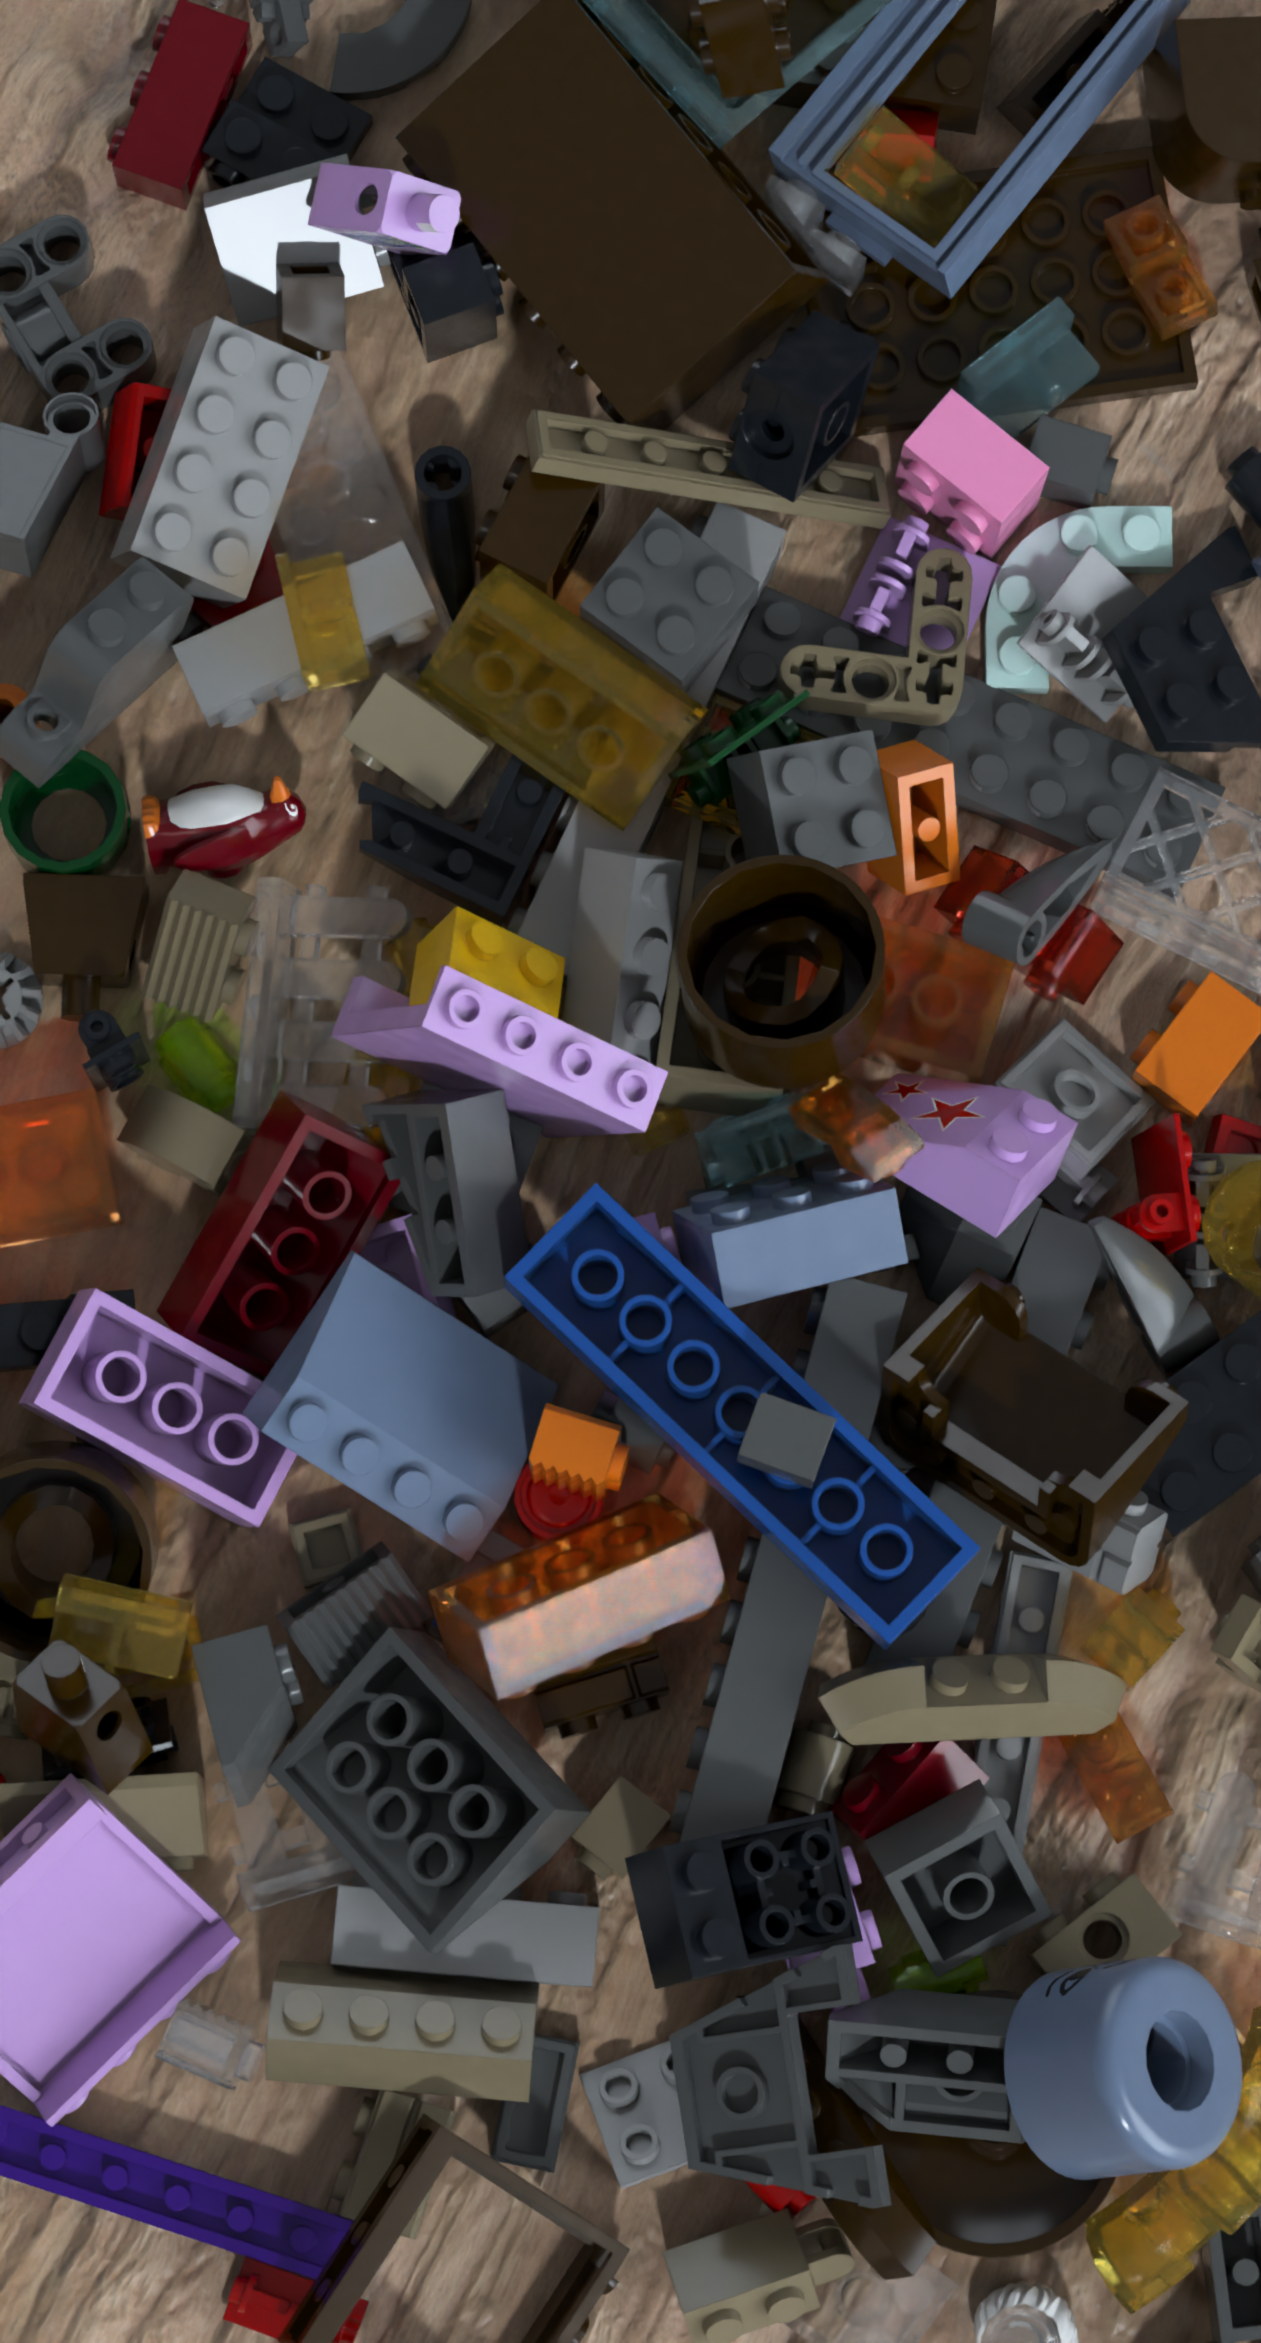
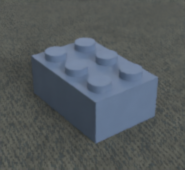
M831 1161L814 1166L812 1168L813 1176L790 1181L788 1176L766 1177L752 1182V1191L729 1196L728 1191H710L695 1195L690 1199L691 1206L672 1210L681 1264L728 1308L908 1263L896 1188L872 1176L870 1172L850 1166L848 1161Z

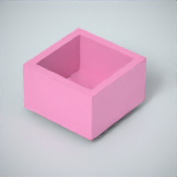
M951 388L903 444L894 484L899 487L898 494L911 509L921 515H926L930 512L948 527L946 529L948 536L957 546L970 554H975L978 551L988 560H991L1037 507L1050 467Z

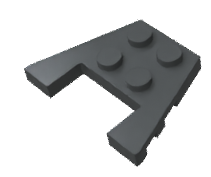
M852 1943L835 1945L820 1953L821 1955L809 1962L784 1972L772 1979L773 1981L745 1997L733 2000L669 2036L689 2169L766 2186L776 2185L804 2191V2194L826 2199H841L872 2209L892 2205L883 2144L819 2153L816 2144L797 2015L801 2012L861 2004Z

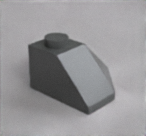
M908 1186L899 1205L903 1234H914L921 1259L914 1261L926 1299L941 1305L977 1267L998 1280H1006L1043 1199L1036 1197L995 1238L913 1187Z

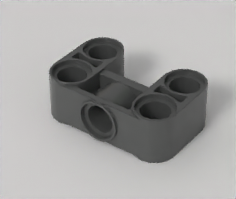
M55 215L39 222L0 245V277L9 272H16L26 277L23 285L17 290L11 292L0 291V326L25 371L31 374L48 403L51 399L62 394L57 391L60 381L70 375H80L89 381L81 393L91 397L97 404L98 411L100 412L114 404L115 392L122 391V388L125 389V386H129L132 382L147 384L152 380L156 372V354L149 331L142 323L132 318H119L110 321L82 337L59 297L81 285L89 278L94 269L95 257L86 227L72 216ZM62 242H72L80 247L78 253L72 259L66 261H56L48 256L51 249ZM132 344L140 347L143 350L140 358L131 364H118L111 359L113 352L119 346Z

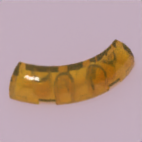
M1261 2006L1253 2009L1250 2027L1241 2049L1243 2072L1241 2099L1234 2123L1221 2145L1207 2159L1191 2167L1147 2173L1119 2198L1086 2220V2240L1093 2262L1106 2286L1130 2314H1133L1159 2297L1193 2271L1194 2264L1189 2257L1201 2248L1219 2230L1229 2235L1235 2233L1261 2205Z

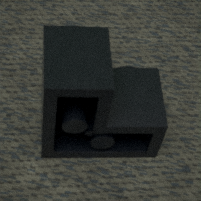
M455 227L451 248L446 255H401L388 251L391 270L427 363L497 339L496 317L504 314L500 295H503V289L492 260L480 261V245L471 230L465 234Z

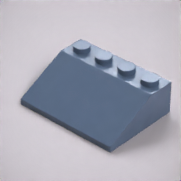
M351 1250L242 1413L264 1434L469 1563L504 1511L532 1448L545 1404H551L559 1385Z

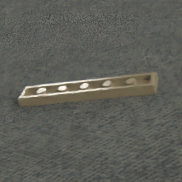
M532 409L525 422L531 472L884 529L891 517L883 467L834 459L793 503L728 468L735 445L734 442Z

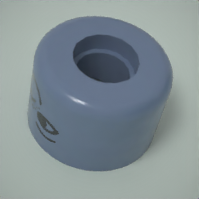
M1159 1956L1142 1957L1061 1969L1040 1977L1031 1984L1019 1999L1009 2022L1004 2047V2077L1007 2096L1012 2114L1023 2138L1043 2163L1055 2172L1072 2179L1091 2180L1180 2170L1196 2165L1207 2159L1221 2145L1229 2133L1238 2112L1242 2091V2057L1231 2015L1216 1989L1205 1977L1191 1966L1173 1958Z

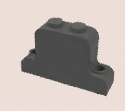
M145 557L135 561L68 621L53 638L46 651L33 690L11 711L0 725V757L37 788L45 784L178 661L172 648L173 645L203 632L205 624L190 612L194 597ZM39 721H45L53 727V730L44 731L35 724Z

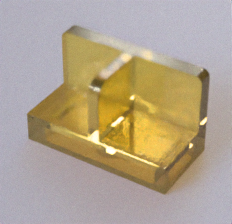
M342 551L293 563L288 552L276 554L275 559L301 672L309 692H317L371 679L370 667Z
M65 1573L58 1590L54 1608L56 1613L49 1645L53 1641L64 1640L92 1662L105 1664L104 1670L111 1675H114L116 1667L173 1679L179 1671L194 1601Z

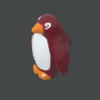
M280 776L273 777L271 789L261 792L233 783L225 784L210 781L193 784L179 791L172 798L160 800L153 795H146L141 800L143 828L150 862L155 875L166 874L170 868L177 867L181 870L207 871L214 878L235 876L243 870L244 865L255 862L300 832L306 821V806L298 794L286 786Z

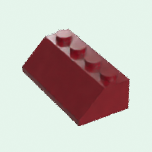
M280 1090L158 1307L157 1313L177 1334L219 1357L266 1377L350 1251L352 1250L358 1255L361 1254L399 1187L400 1180L389 1181L382 1164L383 1161L391 1158L388 1148L336 1115L284 1090Z

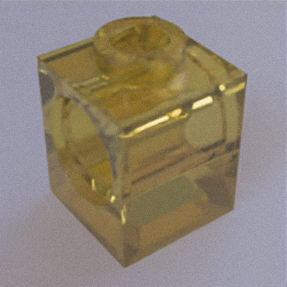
M1136 1586L1085 1641L1080 1649L1100 1668L1121 1678L1127 1684L1125 1691L1128 1692L1185 1631L1176 1622L1181 1612L1166 1596L1155 1588H1152L1146 1594Z

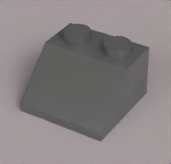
M267 1625L191 1645L220 1764L238 1808L250 1805L270 1774L268 1769L282 1754L298 1728L293 1705L304 1703L295 1666L292 1664L287 1643L275 1646Z

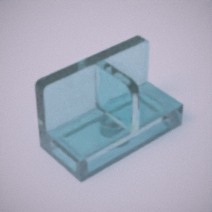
M1058 296L961 371L957 391L976 409L1016 439L1038 422L1040 414L1047 415L1097 376L1100 366L1071 332L1075 315Z

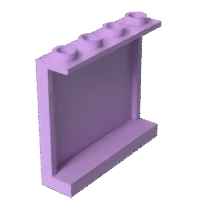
M442 965L427 1004L408 1006L409 997L365 976L353 977L331 1037L445 1090L503 1089L507 1112L543 1125L541 1135L546 1138L646 1132L668 1071L446 965Z
M71 1773L0 1842V2074L34 2103L45 2122L51 2127L65 2114L78 2109L86 2100L89 2091L113 2067H117L128 2060L133 2054L137 2043L160 2021L171 2017L181 2006L184 1997L207 1974H212L219 1970L228 1960L231 1951L241 1942L224 1917Z

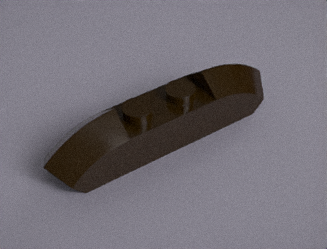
M797 2015L818 2152L825 2153L880 2145L849 2095L842 2088L837 2089L825 2079L826 2058ZM884 2151L892 2205L872 2209L858 2206V2203L836 2198H822V2200L864 2259L884 2280L914 2276L935 2245L936 2239L932 2225Z

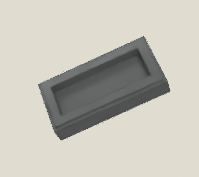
M535 2034L529 2103L501 2101L491 2152L493 2159L502 2163L555 2172L580 2045L579 2042Z

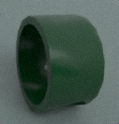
M80 750L40 788H37L16 769L3 786L0 801V819L3 833L11 851L23 868L30 873L103 875L115 866L127 848L132 822L122 784L108 764L91 753ZM68 789L82 791L96 799L104 810L107 823L104 839L97 849L83 858L69 861L54 859L42 852L34 840L32 831L34 812L40 803L54 792Z

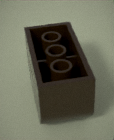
M1261 16L1175 19L1142 63L1152 149L1158 168L1176 190L1189 198L1211 204L1240 203L1241 209L1261 210Z

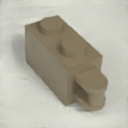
M787 2208L662 2252L693 2343H730L741 2335L775 2323L791 2322L804 2313L821 2308L815 2287L847 2275L855 2265V2260L845 2234L835 2219L824 2218L794 2228Z

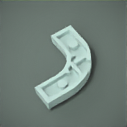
M1098 506L1079 509L1046 522L1024 538L1002 565L988 599L984 623V682L991 687L1000 688L1011 694H1047L1049 690V673L1016 643L1089 545H1092L1121 573H1171L1173 568L1172 506Z

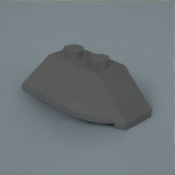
M901 1988L829 2014L825 2079L837 2089L842 2088L858 2106L889 2131L1018 2144L1026 2142L1012 2114L1004 2077L1006 2034L1013 2011L1019 2000Z

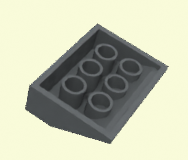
M389 1627L268 1769L430 1954H437L547 1863L591 1813L585 1804L428 1632Z

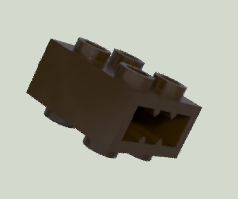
M688 0L693 28H701L702 33L707 34V37L699 38L705 75L717 74L723 99L785 88L783 61L793 60V49L787 21L779 23L778 19L789 17L787 0Z

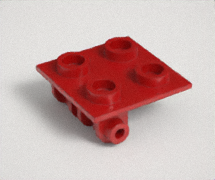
M1180 1113L1168 1116L1131 1138L1140 1202L1133 1204L1123 1212L1117 1213L1110 1218L1144 1238L1165 1257L1197 1241L1196 1232H1198L1201 1224L1200 1204L1197 1197L1190 1192L1187 1170L1192 1162V1145L1188 1133L1182 1131Z

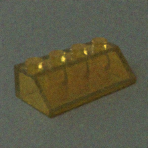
M499 563L472 590L415 684L621 831H624L677 759L679 752L683 750L709 710L502 563Z

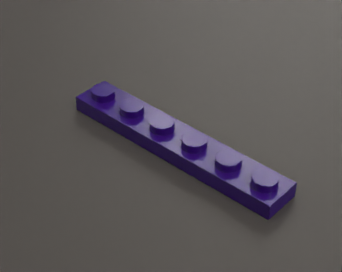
M4 2105L0 2106V2176L313 2279H317L354 2222V2220L59 2123L51 2127L41 2117Z

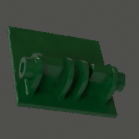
M781 689L764 699L757 697L728 717L734 727L729 725L714 735L711 732L706 733L681 750L679 754L684 763L668 773L670 779L688 775L693 783L687 787V792L692 801L700 808L707 804L717 806L723 799L733 793L726 758L795 744L794 741L801 737L797 724L788 716L782 719L780 716L807 698L810 693L808 690H804L785 697Z

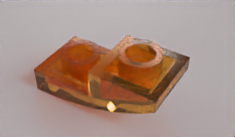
M1160 195L1103 221L1105 232L1120 265L1162 341L1218 315V302L1189 257L1188 241Z
M841 1073L827 1079L788 1107L798 1129L830 1144L840 1166L873 1183L900 1171L905 1165L906 1160L925 1147L921 1136L894 1110L863 1086Z
M1119 1712L1115 1722L1094 1734L1058 1736L1117 1844L1174 1813Z

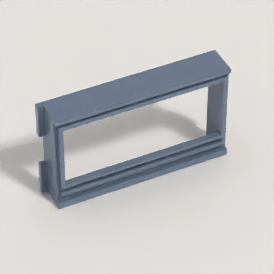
M889 0L769 147L768 151L775 173L779 178L830 213L825 223L831 230L884 267L892 258L952 299L1159 42L1173 21L1189 5L1190 0H1135L935 249L827 172L967 0Z

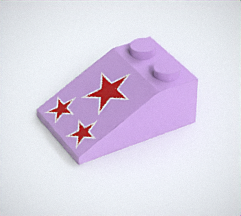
M897 1073L836 1130L833 1139L997 1238L1055 1179L1078 1122L1058 1111L1048 1101L1036 1098L1025 1090Z

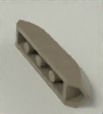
M1049 1653L918 1657L885 1660L847 1671L823 1683L818 1699L839 1734L851 1745L1094 1734L1115 1722L1127 1684L1115 1674L1100 1667Z

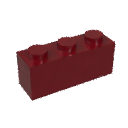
M178 0L172 17L163 15L153 39L152 50L156 51L157 55L150 72L140 71L131 92L130 106L135 107L130 122L127 128L118 126L109 146L107 161L113 163L112 167L117 186L185 211L187 210L204 168L201 150L227 109L253 46L248 22L187 0Z

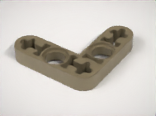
M948 548L934 549L920 559L912 582L905 657L818 645H799L790 649L783 657L777 677L778 690L781 689L785 697L808 690L810 695L794 706L803 710L923 726H938L949 721L956 712L963 691L973 578L972 569L967 559L957 551ZM936 571L947 572L948 582H951L945 598V605H934L937 593V581L934 579ZM930 624L945 626L952 633L954 644L944 650L930 648L923 642L920 631L923 627ZM801 667L812 668V675L815 678L813 687L801 686V678L798 676ZM930 669H941L937 684L938 695H941L938 704L927 703L926 693L923 692ZM836 670L844 671L839 687L840 693L832 692L835 682L833 677ZM870 672L877 674L886 684L887 691L878 698L863 697L854 689L852 679L861 673Z

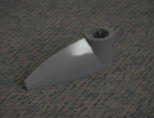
M1103 839L1052 859L1022 876L999 895L988 890L981 891L970 903L962 924L963 941L967 945L1020 966L1029 964L1061 927L1112 856V840Z
M1105 1216L1087 1221L1140 1341L1152 1362L1163 1375L1203 1354L1220 1341L1216 1327L1204 1306L1193 1294L1174 1266L1159 1250L1135 1232Z

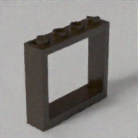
M423 2113L277 2340L280 2343H331L451 2156L584 2242L581 2250L521 2343H580L589 2326L588 2315L600 2296L608 2294L618 2284L619 2281L613 2277L630 2249Z

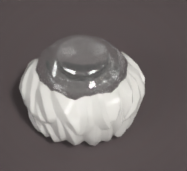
M1026 2281L1009 2283L992 2291L987 2298L981 2301L974 2316L976 2343H1079L1074 2315L1071 2309L1068 2308L1065 2299L1056 2296L1051 2288H1043L1039 2282L1033 2285Z

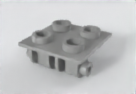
M1089 545L1016 644L1103 723H1107L1119 705L1123 704L1128 709L1134 706L1101 639L1148 597L1092 545Z
M670 2040L579 2074L621 2189L638 2185L642 2181L669 2171H675L677 2168L688 2164Z

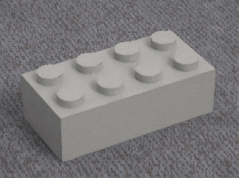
M214 316L195 327L110 560L129 568L139 558L145 557L190 595L223 609L246 600L330 366L218 316Z

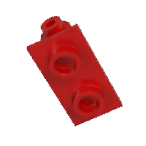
M245 2256L240 2273L237 2275L228 2298L229 2303L223 2319L278 2339L315 2281ZM362 2298L358 2300L331 2343L355 2342L369 2301Z

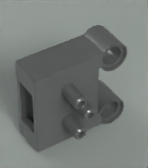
M64 393L49 401L42 415L46 435L0 422V569L30 578L33 577L86 475L98 469L105 459L106 448L98 406L91 397L83 393Z

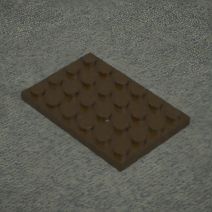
M1152 146L1064 158L952 299L893 258L885 267L827 227L825 221L830 216V213L805 195L790 197L795 238L830 279L825 286L805 303L807 317L816 310L837 322L842 320L852 325L853 330L858 333L865 332L875 337V342L880 344L853 437L916 429L951 388L988 418L1195 390L1197 388L1198 376L1165 181L1155 161ZM1000 167L933 176L932 182H921L918 178L850 189L935 249Z

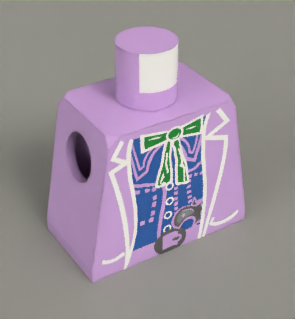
M321 162L308 225L401 255H446L451 248L454 230L459 221L461 195L457 190L395 170ZM360 195L375 196L374 201H377V203L368 214L363 215L359 210L358 202Z

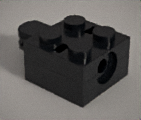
M816 310L797 329L791 326L788 327L779 338L774 352L766 360L758 358L752 364L744 379L742 391L748 394L745 407L736 417L730 430L729 439L735 442L728 468L794 503L853 439L880 344L875 342V337L865 332L858 333L853 330L852 325L842 320L837 322Z

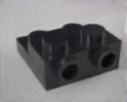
M265 57L238 102L232 99L203 146L201 153L204 168L208 169L207 175L212 181L222 188H226L346 153L350 162L373 124L372 115Z

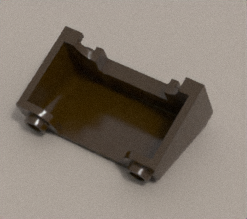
M977 1267L883 1364L879 1412L880 1431L889 1445L902 1457L1068 1565L1076 1567L1086 1565L1103 1546L1183 1428L1187 1420L1189 1401L1182 1398L1173 1386L1161 1380L1139 1379L1133 1383L1126 1394L1028 1332V1315L1025 1308V1299L1019 1289L1012 1283L1002 1279L998 1280Z

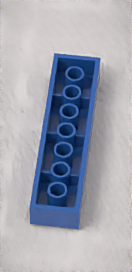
M597 1183L504 1276L506 1290L885 1651L981 1549ZM767 1393L837 1418L812 1489L737 1462L738 1452L760 1394Z

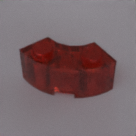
M974 845L960 866L961 880L949 883L933 906L944 918L953 924L948 934L965 948L980 953V949L967 945L962 938V924L970 903L981 891L988 890L999 895L1015 881L1029 873V871L1014 859ZM1077 904L1061 927L1029 964L1020 966L998 956L995 957L1025 975L1023 983L1040 997L1055 1002L1058 996L1061 995L1084 1005L1122 948L1124 942L1093 910Z

